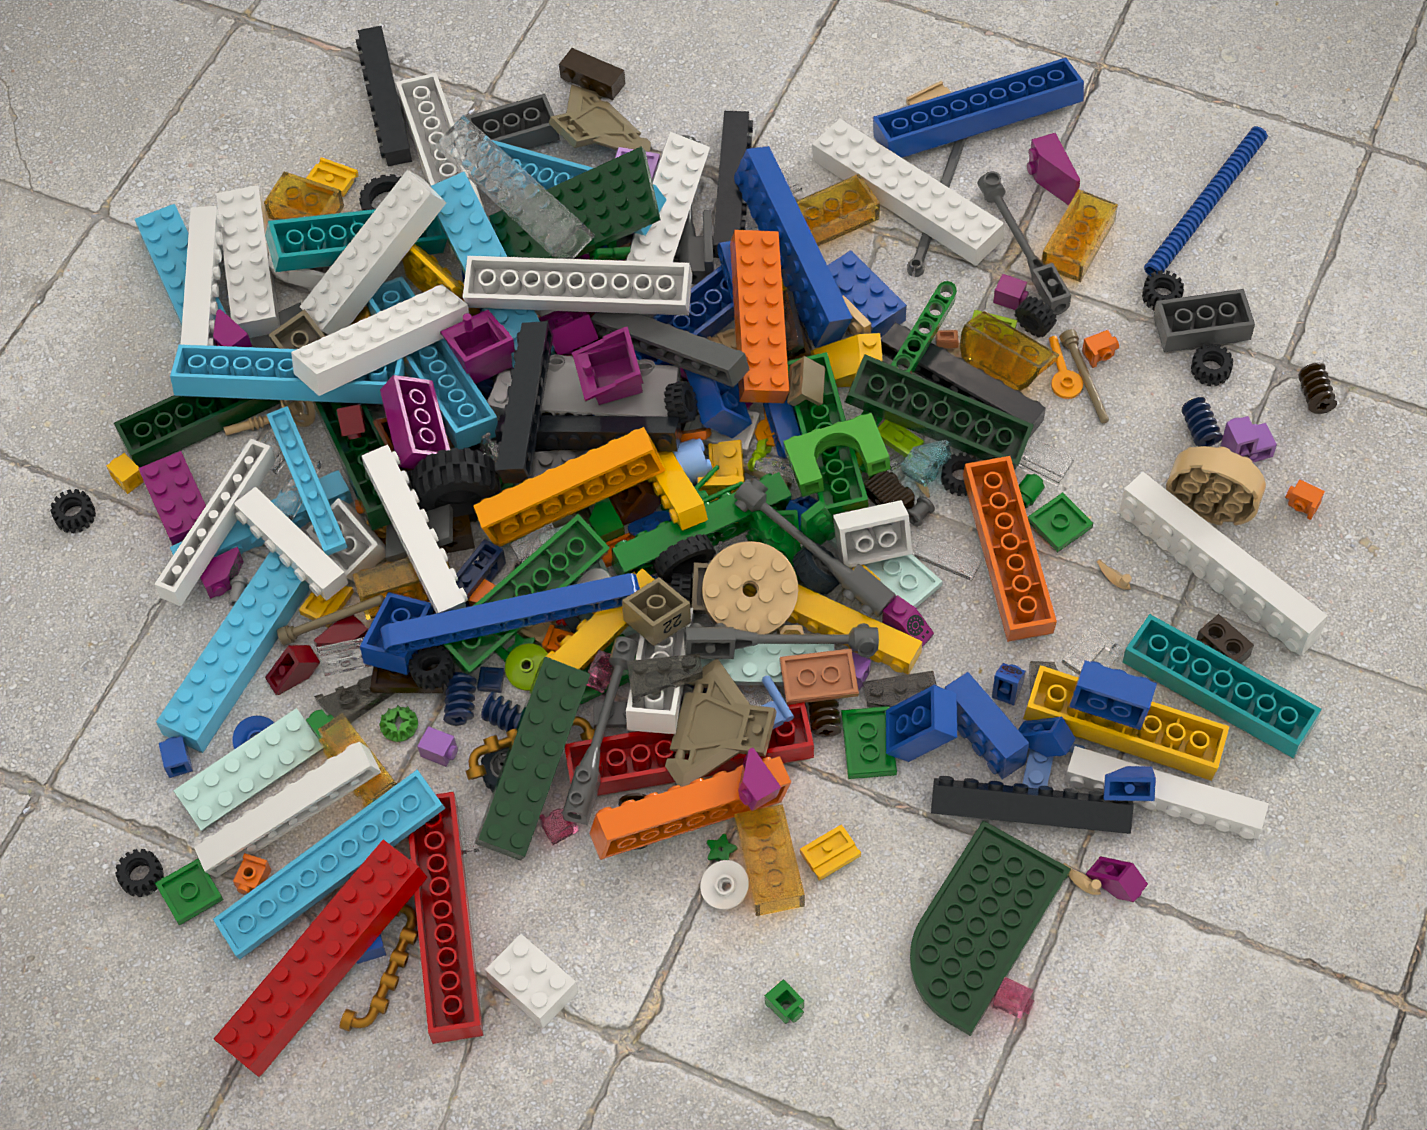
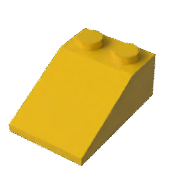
M880 333L857 334L813 349L815 355L827 352L837 387H851L864 354L883 361Z

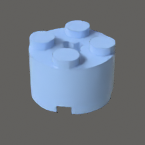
M700 438L681 442L678 452H673L693 486L698 484V477H704L712 470L710 460L705 459L703 454L705 449Z

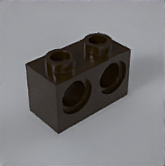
M1219 614L1199 630L1196 639L1240 664L1251 656L1254 647L1251 641ZM1211 635H1214V636L1218 637L1219 639H1214V638H1211L1210 636H1211ZM1228 651H1233L1236 654H1230Z

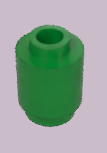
M1026 474L1019 484L1025 508L1032 506L1045 488L1043 479L1037 474Z

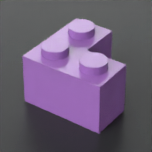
M1249 416L1243 418L1236 417L1228 421L1220 447H1226L1231 452L1242 457L1251 459L1253 463L1273 457L1277 446L1267 424H1252Z

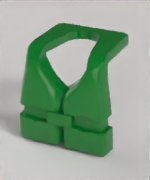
M615 240L606 244L608 248H598L589 252L590 260L622 261L631 251L630 247H617Z

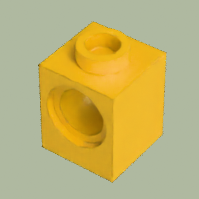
M125 453L114 458L106 465L111 478L127 494L144 483L138 469L139 467Z

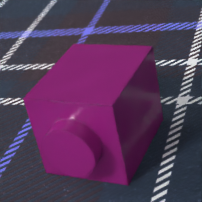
M1002 274L994 291L993 303L1016 310L1029 296V292L1026 291L1027 282Z

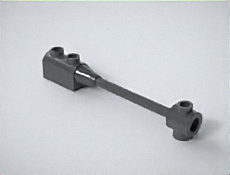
M683 135V137L696 141V139L690 135ZM691 204L674 259H679V263L690 264L692 284H697L705 278L704 237L696 236Z
M995 171L987 172L977 182L984 195V199L989 203H996L1027 258L1032 276L1031 280L1043 302L1047 303L1050 309H1053V314H1062L1070 307L1072 295L1054 264L1045 265L1032 251L1003 200L1006 190L1001 183L1000 174Z
M755 477L751 481L749 479L746 480L738 488L734 495V498L737 499L735 505L743 512H746L748 509L751 512L761 510L826 564L827 568L841 584V587L845 589L842 594L851 602L857 599L863 604L860 609L870 618L873 614L879 617L896 597L892 590L863 566L858 564L852 570L839 560L833 559L766 503V491L768 488Z
M693 623L684 629V649L686 659H734L735 649L758 644H848L852 651H858L860 656L871 657L878 651L879 633L877 627H869L865 623L853 627L849 634H758L735 629L734 627H727L723 623H717L713 627H703L700 623Z
M617 637L615 639L609 658V663L614 667L591 745L574 772L562 812L565 821L588 825L601 783L599 773L600 746L623 670L632 668L638 649V643L631 638Z

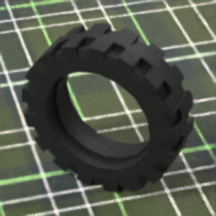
M385 174L380 175V178L375 177L371 179L370 183H366L364 190L360 192L361 210H374L375 208L371 206L373 200L384 192H390L402 176L396 177L395 174L386 176Z
M697 534L695 537L690 536L686 540L682 539L677 544L669 546L666 551H662L659 554L660 556L654 559L653 567L658 577L664 582L670 583L672 582L673 573H693L694 563H709L708 561L712 560L714 555H716V551L707 535Z

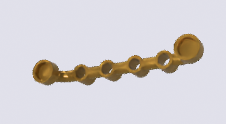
M575 716L572 727L580 726L584 732L580 734L581 740L593 739L595 729L592 728L590 722L583 717ZM516 729L507 731V737L498 740L497 735L483 739L484 745L475 748L469 756L470 769L465 771L468 781L487 775L484 765L478 764L480 756L510 747Z
M405 904L396 915L400 917L402 913L405 914L407 922L400 933L397 946L391 954L388 967L381 977L376 995L372 998L367 1015L363 1018H356L357 1012L346 1009L340 1021V1029L350 1032L352 1027L360 1029L368 1027L375 1021L379 1013H386L390 1000L385 997L388 990L395 991L399 982V976L395 975L398 967L405 968L409 958V954L405 953L408 944L414 946L418 938V931L414 930L417 923V915L411 906Z

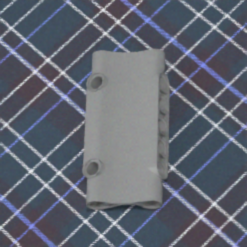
M552 355L549 361L541 415L668 417V411L665 409L666 403L664 402L665 387L668 384L680 382L681 370L678 366L655 365L652 360L648 359L637 360L644 383L641 384L643 393L599 405L596 398L585 402L573 356Z

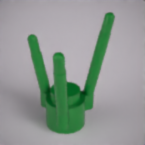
M716 465L694 488L704 503L714 502L712 500L739 488L743 482L733 484L710 496L705 490L700 491L699 489L719 469V466Z

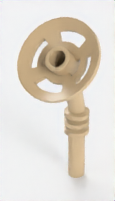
M280 400L282 408L288 406L296 425L308 427L314 422L315 408L312 401L292 400L293 402L290 403L289 400ZM301 402L304 403L307 409V414H304V406ZM258 415V418L254 416L253 419L248 418V421L226 426L223 429L227 436L249 429L254 431L256 428L258 430L259 427L264 428V425L270 424L267 415L263 417Z

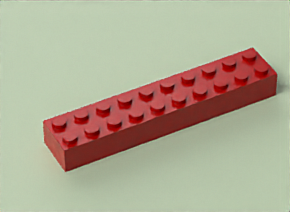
M805 702L788 705L794 718L789 722H783V725L772 730L766 756H760L761 759L766 757L773 759L780 756L783 763L814 758V743ZM636 731L603 737L600 746L599 762L601 783L597 796L674 783L675 780L665 767L667 758H675L676 755L675 751L670 750L674 734ZM592 739L565 744L570 784L575 769L579 766L587 749L590 747ZM686 754L685 760L689 759L690 754ZM737 754L705 777L713 776L721 771H726L727 773L734 771L737 767L743 765L747 754Z
M454 791L436 794L445 809L409 835L411 861L418 865L428 877L414 895L428 1034L432 1044L484 1036L459 812Z
M382 840L213 1039L260 1078L428 878L418 865L385 840Z

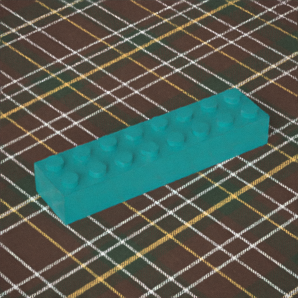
M376 209L268 221L265 238L275 272L332 266ZM436 217L414 243L428 254L443 253L447 243V238Z
M1151 614L1148 615L1125 649L1122 663L1293 759L1315 726L1322 710Z

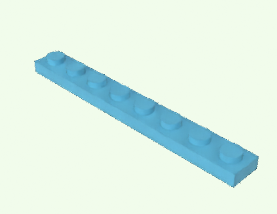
M288 406L266 414L324 553L329 556L348 548Z

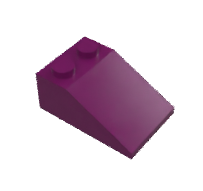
M1052 133L1032 139L1031 148L1028 150L1029 162L1027 163V170L1029 175H1033L1036 183L1071 208H1075L1077 206L1080 178L1057 134Z
M553 311L538 318L540 322L548 321L554 335L552 347L556 355L568 356L574 352V349L583 348L594 343V340L599 339L587 312Z

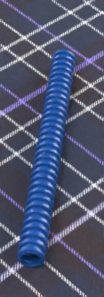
M1258 126L1252 127L1220 170H1218L1210 183L1194 201L1193 205L1190 206L1186 214L1183 215L1162 242V245L1159 246L1155 254L1145 264L1144 270L1148 275L1151 276L1153 272H1156L1158 275L1159 270H1163V273L1165 272L1169 264L1175 259L1176 255H1178L1200 224L1206 219L1207 215H1209L1217 202L1233 184L1234 180L1240 175L1244 167L1247 166L1254 154L1257 153L1267 140L1268 135L1263 128Z

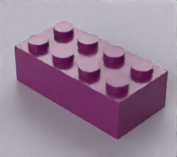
M393 375L380 389L394 450L400 460L398 467L414 469L420 460L426 459L427 455L431 453L436 454L440 450H450L433 381Z
M179 451L138 468L172 546L185 539L206 507L182 452Z

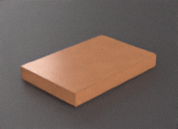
M851 649L779 658L787 705L857 697L859 695Z

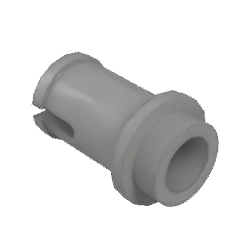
M234 576L230 581L232 588L228 604L231 606L235 605L249 584L246 577Z

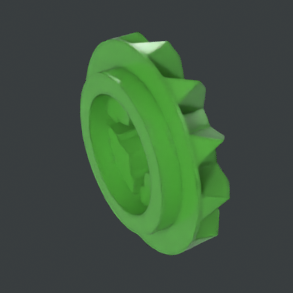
M397 705L396 708H388L387 712L381 715L380 730L384 737L391 741H405L415 734L418 728V718L415 712L410 710L408 706L405 708ZM400 716L402 723L398 730L394 723Z

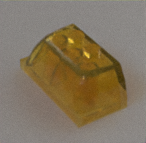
M985 311L964 324L961 332L960 351L962 359L970 365L982 369L987 375L1001 380L1005 385L1014 390L1021 391L1030 386L1043 371L1057 361L1059 356L1058 353Z

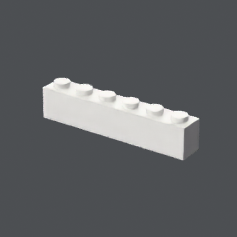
M254 487L234 503L237 519L243 525L247 523L252 534L257 539L261 537L265 541L264 544L272 553L276 551L280 555L281 562L286 567L291 566L300 581L308 582L310 584L309 588L316 596L321 595L327 601L348 584L345 572L258 488Z

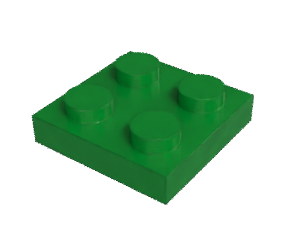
M1063 492L1028 516L1029 524L1057 553L1092 529L1094 524Z
M199 858L155 883L179 926L224 900L210 875L204 871Z

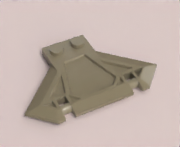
M571 84L566 113L550 117L549 124L574 148L598 144L618 150L619 147L634 150L642 146L646 152H650L651 142L647 138H641L639 136L641 132L609 102L602 101V97L595 91Z
M719 659L713 660L692 674L688 684L693 685L694 689L693 692H685L678 717L676 734H674L670 750L675 751L676 755L675 758H667L665 764L677 785L681 787L689 785L698 778L705 777L737 754H747L748 750L752 747L759 756L765 757L777 714L776 709L773 707L750 705ZM704 688H708L706 693H703ZM686 754H690L688 760H685Z

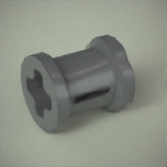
M920 496L917 499V503L907 510L909 522L914 526H921L923 519L935 511L933 503L926 497Z

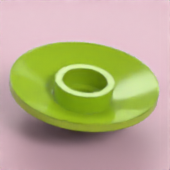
M530 643L514 648L508 655L505 663V673L509 682L518 689L530 691L539 664L547 656V651L539 645ZM525 662L531 663L529 669H523Z

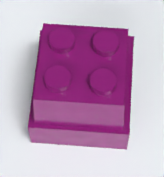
M485 310L475 316L466 313L463 315L462 322L440 331V334L446 340L466 374H469L475 384L512 367L511 353L515 351L514 340L489 310Z
M628 326L603 336V339L572 352L585 402L596 398L598 404L601 405L643 393L641 384L644 383Z

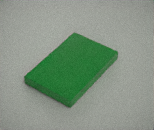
M889 706L841 710L848 779L897 775L895 757L886 754V710L889 709Z

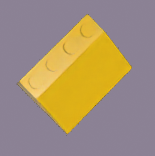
M414 244L402 259L406 277L422 292L443 284L464 301V284L460 280L454 279L446 267L443 268L439 265L433 255H429L422 248ZM468 308L471 316L480 313V308Z

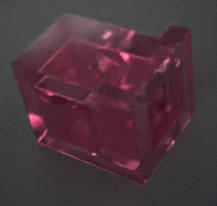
M598 650L587 673H590L587 686L603 694L610 683L614 667L609 663L611 654Z
M563 808L553 810L546 818L544 814L539 817L541 827L552 845L579 832L577 823L563 819Z
M1004 977L994 998L992 1008H999L1021 1019L1024 1013L1029 1015L1035 1003V1000L1031 999L1033 990ZM1011 1000H1017L1019 1002V1005L1012 1002Z

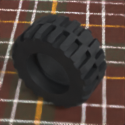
M451 448V450L447 451L440 450L436 454L431 453L427 455L426 459L418 462L411 475L412 490L414 489L418 496L419 503L417 505L420 510L424 509L427 512L450 504L453 508V517L469 515L470 522L474 523L479 520L473 505L480 503L485 498H491L501 493L500 477L495 472V461L487 454L483 455L478 450L471 451L470 448Z

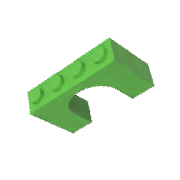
M872 413L859 415L853 419L837 422L831 426L815 429L809 433L793 436L783 441L785 454L802 497L824 491L823 478L817 465V459L823 451L833 446H848L856 450L862 458L868 476L891 469L889 454Z

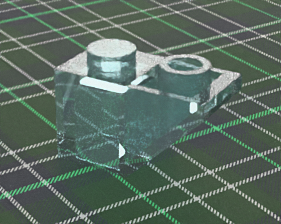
M942 440L913 447L901 464L903 474L926 487L930 481L933 482L939 473L938 469L942 463L946 464L952 454L950 442Z

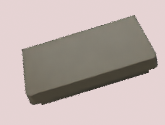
M805 356L791 364L789 368L787 403L796 406L802 401L808 400L818 406L823 404L825 367Z

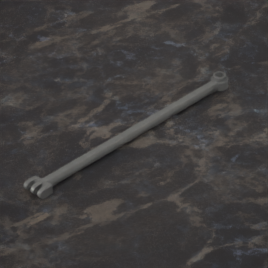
M966 138L954 141L940 183L948 188L953 179ZM924 232L920 238L914 258L907 264V272L910 276L913 275V265H919L916 267L915 277H919L924 273L925 266L923 262L932 237Z

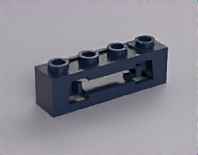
M484 539L456 573L458 577L456 584L459 589L463 587L468 599L484 579L492 582L505 566L504 550ZM466 601V607H470L469 602Z

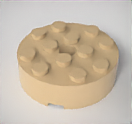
M1201 446L1187 448L1175 458L1166 483V490L1204 520L1216 525H1222L1223 522H1233L1234 525H1241L1251 521L1258 512L1266 488L1265 478L1261 471L1253 464L1252 460L1231 452L1226 447Z
M740 542L723 549L708 565L702 584L703 606L714 625L723 623L727 627H734L735 629L758 634H773L778 631L791 616L798 597V581L789 560L777 549L760 542ZM745 586L754 587L756 595L753 597L745 596L743 588Z

